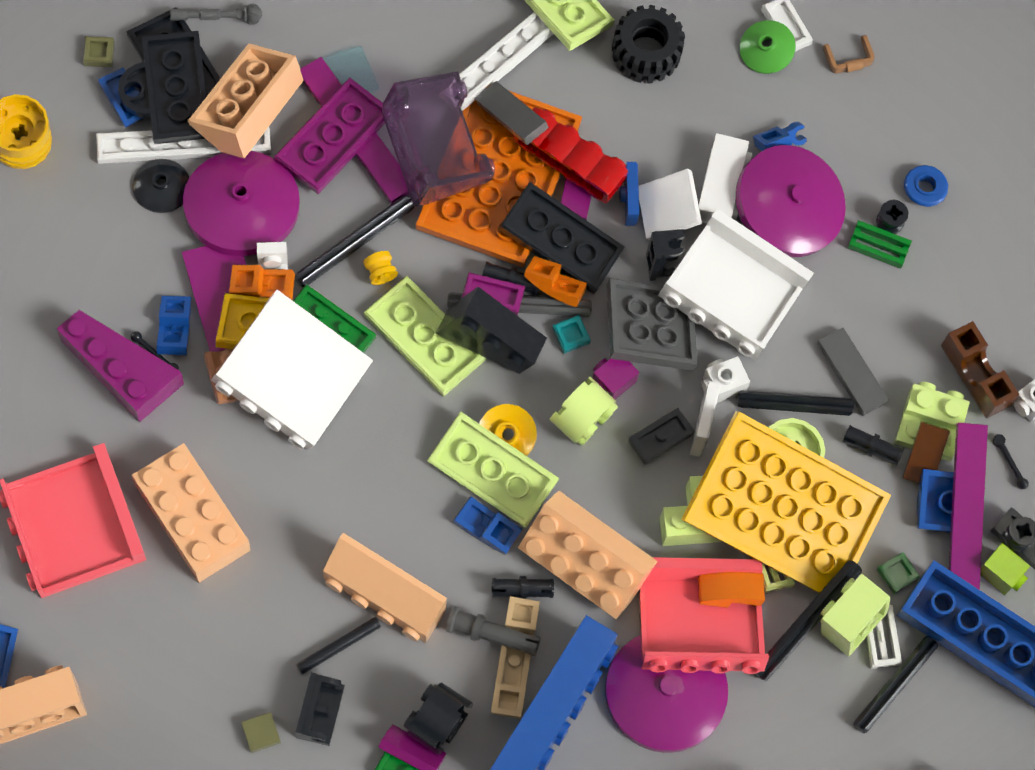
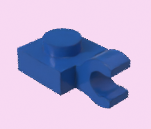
M793 122L783 129L775 127L753 136L755 147L763 151L773 146L792 145V143L798 146L803 145L807 142V138L803 135L796 137V133L805 127L800 122Z

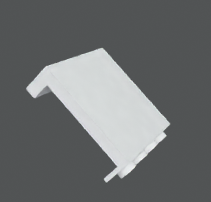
M717 209L672 276L667 280L658 296L664 299L665 303L670 307L677 308L688 315L689 319L694 323L701 324L712 331L718 339L726 341L737 348L738 352L743 356L756 360L814 273Z
M276 290L267 300L264 308L218 372L212 377L211 381L216 383L215 388L226 396L232 395L240 401L239 405L245 411L251 414L256 412L263 417L265 425L276 432L281 430L289 436L288 441L299 449L305 448L308 450L319 440L373 360L283 293Z

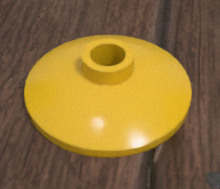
M501 404L495 406L485 413L479 423L526 456L529 455L535 446L537 439L536 424L532 416L517 405ZM507 429H511L514 432V436L510 440H505L503 437V433Z

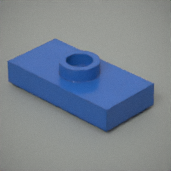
M626 162L628 174L624 185L620 186L619 201L625 202V226H635L639 217L637 162Z

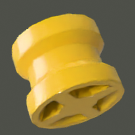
M389 251L376 252L364 259L363 264L365 269L370 271L369 279L372 285L385 284L397 277L398 271L391 264L392 257Z

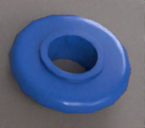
M916 166L908 172L904 179L906 195L911 201L920 206L930 207L938 205L948 194L949 185L946 177L933 166ZM922 181L930 183L933 191L924 192L919 188L918 183Z

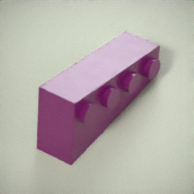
M78 310L56 328L61 342L139 423L184 385L181 371L81 310Z

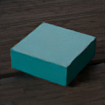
M580 315L552 326L563 354L591 343Z

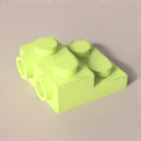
M924 381L919 382V385L914 383L908 392L894 443L912 449L921 421L950 430L941 459L951 461L955 452L956 424L958 422H965L970 401L964 400V395L957 391H947L946 394L936 391V386L932 383Z

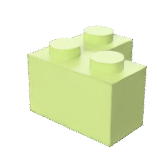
M703 476L689 477L685 487L687 505H689ZM688 506L663 507L659 517L662 546L722 542L681 520Z

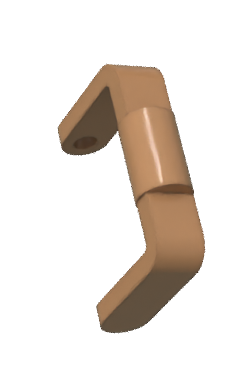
M867 35L861 36V42L867 58L850 60L838 65L835 62L829 44L823 45L826 59L833 73H848L872 65L875 56Z

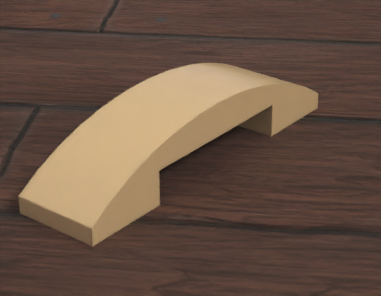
M510 596L505 627L534 636L540 601ZM501 646L490 714L521 719L531 659L530 654Z

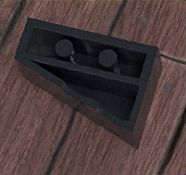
M479 287L448 308L436 331V334L518 374L535 364L547 337Z

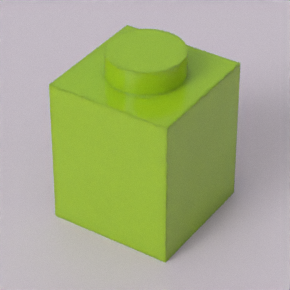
M1001 543L981 566L980 575L1002 594L1006 595L1011 589L1017 592L1026 582L1028 577L1024 573L1030 568V565Z

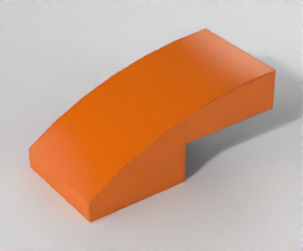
M534 256L525 270L524 276L547 295L565 304L577 307L586 291L587 283L561 275V264Z
M232 265L229 293L270 298L278 290L292 300L295 273L292 269H263L261 265Z
M718 572L702 574L698 577L700 605L729 608L731 603L761 606L765 601L764 576L761 573Z

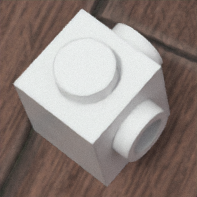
M738 356L727 361L718 359L710 363L701 381L704 392L709 381L720 383L717 403L738 395L741 390L747 391L750 384L748 375Z

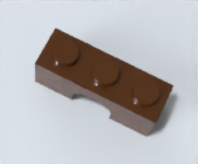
M972 321L948 333L941 347L985 418L987 419L1010 407L1020 394L1004 370L997 373L989 364L986 357L988 344L975 323Z

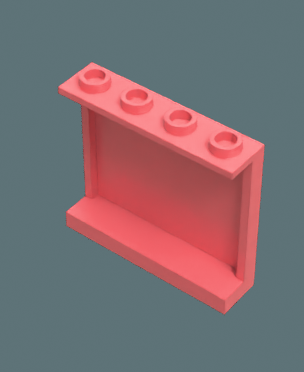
M105 443L93 446L95 453L6 484L4 478L0 479L2 490H0L1 505L3 509L9 507L12 517L7 518V522L12 536L17 534L19 536L21 545L16 546L20 560L22 564L28 562L31 570L30 573L26 574L31 591L37 590L41 598L146 561Z
M652 557L658 562L639 589L642 669L657 673L667 670H681L685 673L703 670L718 674L729 671H743L746 674L764 672L769 654H765L762 605L731 603L729 608L700 605L698 589L699 575L718 572L762 574V562L755 559Z

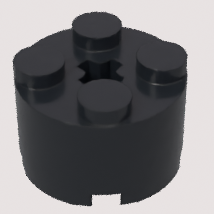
M442 682L438 685L434 684V686L430 684L420 699L424 702L420 710L417 712L412 711L404 723V727L408 729V736L437 755H441L444 751L440 747L441 744L445 741L450 744L466 720L468 713L464 711L465 707L472 708L473 702Z

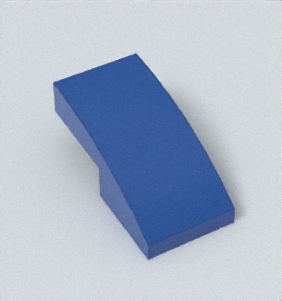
M123 67L98 79V83L126 128L144 118L130 114L120 101L118 85L121 76L126 71ZM130 87L125 92L130 97H136L140 94L135 87Z
M161 297L157 354L187 355L191 297Z
M472 496L467 499L452 521L479 541L504 555L522 531L520 527L499 512L495 514Z

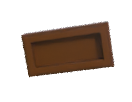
M920 422L903 479L920 484L922 469L938 470L950 430Z

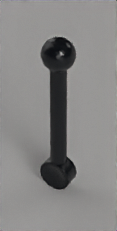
M132 332L130 335L132 342L139 343L148 352L179 370V366L176 363H170L161 354H157V351L142 339L140 332Z
M997 434L993 439V444L1000 447L1018 480L1017 486L1022 490L1028 488V480L1022 477L1004 444L1006 442L1005 437L1002 434Z

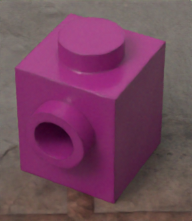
M604 358L593 368L592 378L610 396L617 399L637 382L640 372L630 361L607 360Z

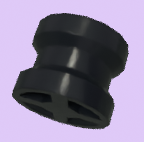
M888 200L885 202L876 218L877 227L893 234L900 232L909 214L905 204L898 200Z
M1028 517L1014 519L1004 531L1003 536L1006 545L1016 552L1027 550L1035 542V522Z

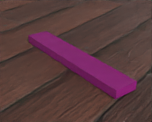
M322 57L300 69L304 80L303 83L320 107L342 86ZM376 133L356 154V157L390 204H392L403 195H409L414 192L415 185Z
M958 422L956 424L949 570L980 590L988 425Z

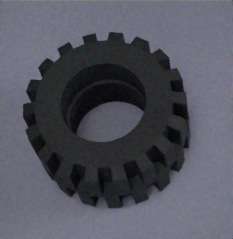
M643 5L637 6L636 11L630 9L627 11L626 17L622 16L619 19L612 43L613 61L617 62L619 71L625 70L624 76L629 79L631 76L636 77V82L641 83V80L645 79L647 83H653L654 79L657 78L660 82L665 79V75H672L674 69L678 67L684 47L685 33L682 31L683 26L681 22H675L676 16L673 13L670 15L666 14L667 9L661 7L660 10H656L655 5H649L648 9H644ZM641 37L653 38L663 48L657 51H645L639 48L634 43V40Z

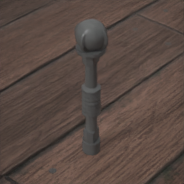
M250 3L247 6L244 5L242 9H236V11L170 9V21L188 20V18H199L200 20L236 18L243 19L244 23L256 24L262 18V11L254 3Z

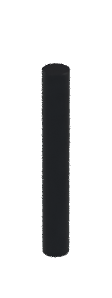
M376 617L370 619L297 663L296 666L302 675L381 628L379 621Z

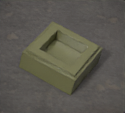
M85 36L84 66L113 68L114 38Z
M271 712L241 722L251 753L281 743Z

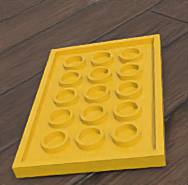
M735 411L681 520L820 593L847 561L851 560L858 564L891 494L745 414Z

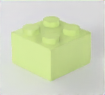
M863 574L856 580L851 578L842 588L841 592L843 595L837 602L830 601L821 612L823 616L820 621L821 634L848 657L886 616L889 610L891 597Z

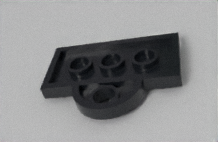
M199 31L142 36L144 62L128 68L119 81L118 91L123 107L136 117L151 119L154 144L205 139L188 122L189 118L207 97ZM130 87L141 89V93L136 97H130L125 94L126 90Z

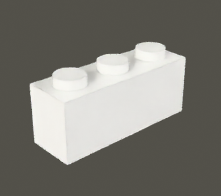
M716 133L698 203L703 223H708L717 209L732 219H737L736 186L740 173L751 160L752 153L747 152L749 141Z

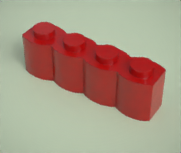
M534 107L532 110L546 121L549 128L528 145H525L515 135L513 140L521 148L537 156L547 166L560 172L569 181L584 188L591 196L607 204L627 178L628 170L625 163L617 157L605 155L602 152V148L596 142L580 138L578 131L574 127L558 123L555 116L549 110H541Z

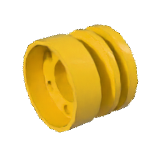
M14 94L3 97L0 100V162L15 169H27L37 166L46 159L52 144V135L46 110L37 100L26 95Z

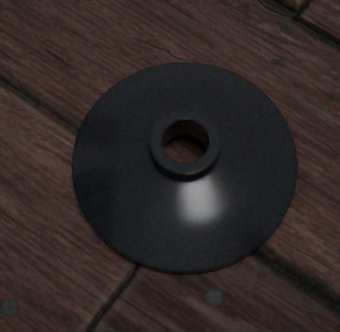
M168 159L152 160L144 164L135 174L133 180L134 196L138 203L149 211L156 213L171 212L183 205L184 189L190 177L184 167L175 161ZM158 179L166 180L162 185L156 183Z

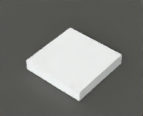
M685 169L638 186L639 202L647 240L650 241L651 234L655 231L686 230L702 224L691 170Z
M712 381L708 383L701 401L689 455L700 457L704 451L710 435L720 383Z

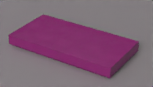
M349 77L274 156V159L316 194H319L393 116V111Z
M207 246L184 251L182 256L209 351L218 352L225 350L226 348L216 347V336L224 295L229 293L232 265H246L244 256L223 254Z

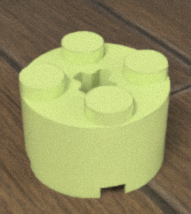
M589 377L586 382L584 381L564 401L562 408L558 412L555 411L549 420L574 444L578 442L583 446L598 429L595 424L598 422L600 425H603L613 415L618 406L615 404L616 400L593 378Z

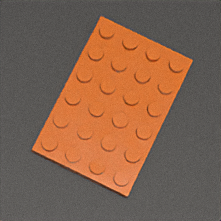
M509 91L531 110L534 107L541 110L547 109L555 116L558 123L570 125L577 131L579 130L582 116ZM475 100L461 114L417 220L416 229L524 268L530 251L498 230V228L529 182L552 197L561 173L547 166L537 156L521 148L513 140L514 135L483 110Z

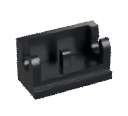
M684 229L652 232L646 252L650 281L656 280L657 277L672 276L676 270L673 267L666 269L664 264L667 260L673 261L678 259L679 255L683 253L684 248H680L682 239L685 238Z
M311 672L295 731L297 739L330 746L345 685L341 684V680Z

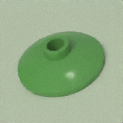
M765 20L753 24L745 31L740 41L742 60L751 70L762 74H772L784 69L792 61L796 50L795 38L790 29L784 24L773 20ZM770 40L772 44L769 47H764L762 42Z

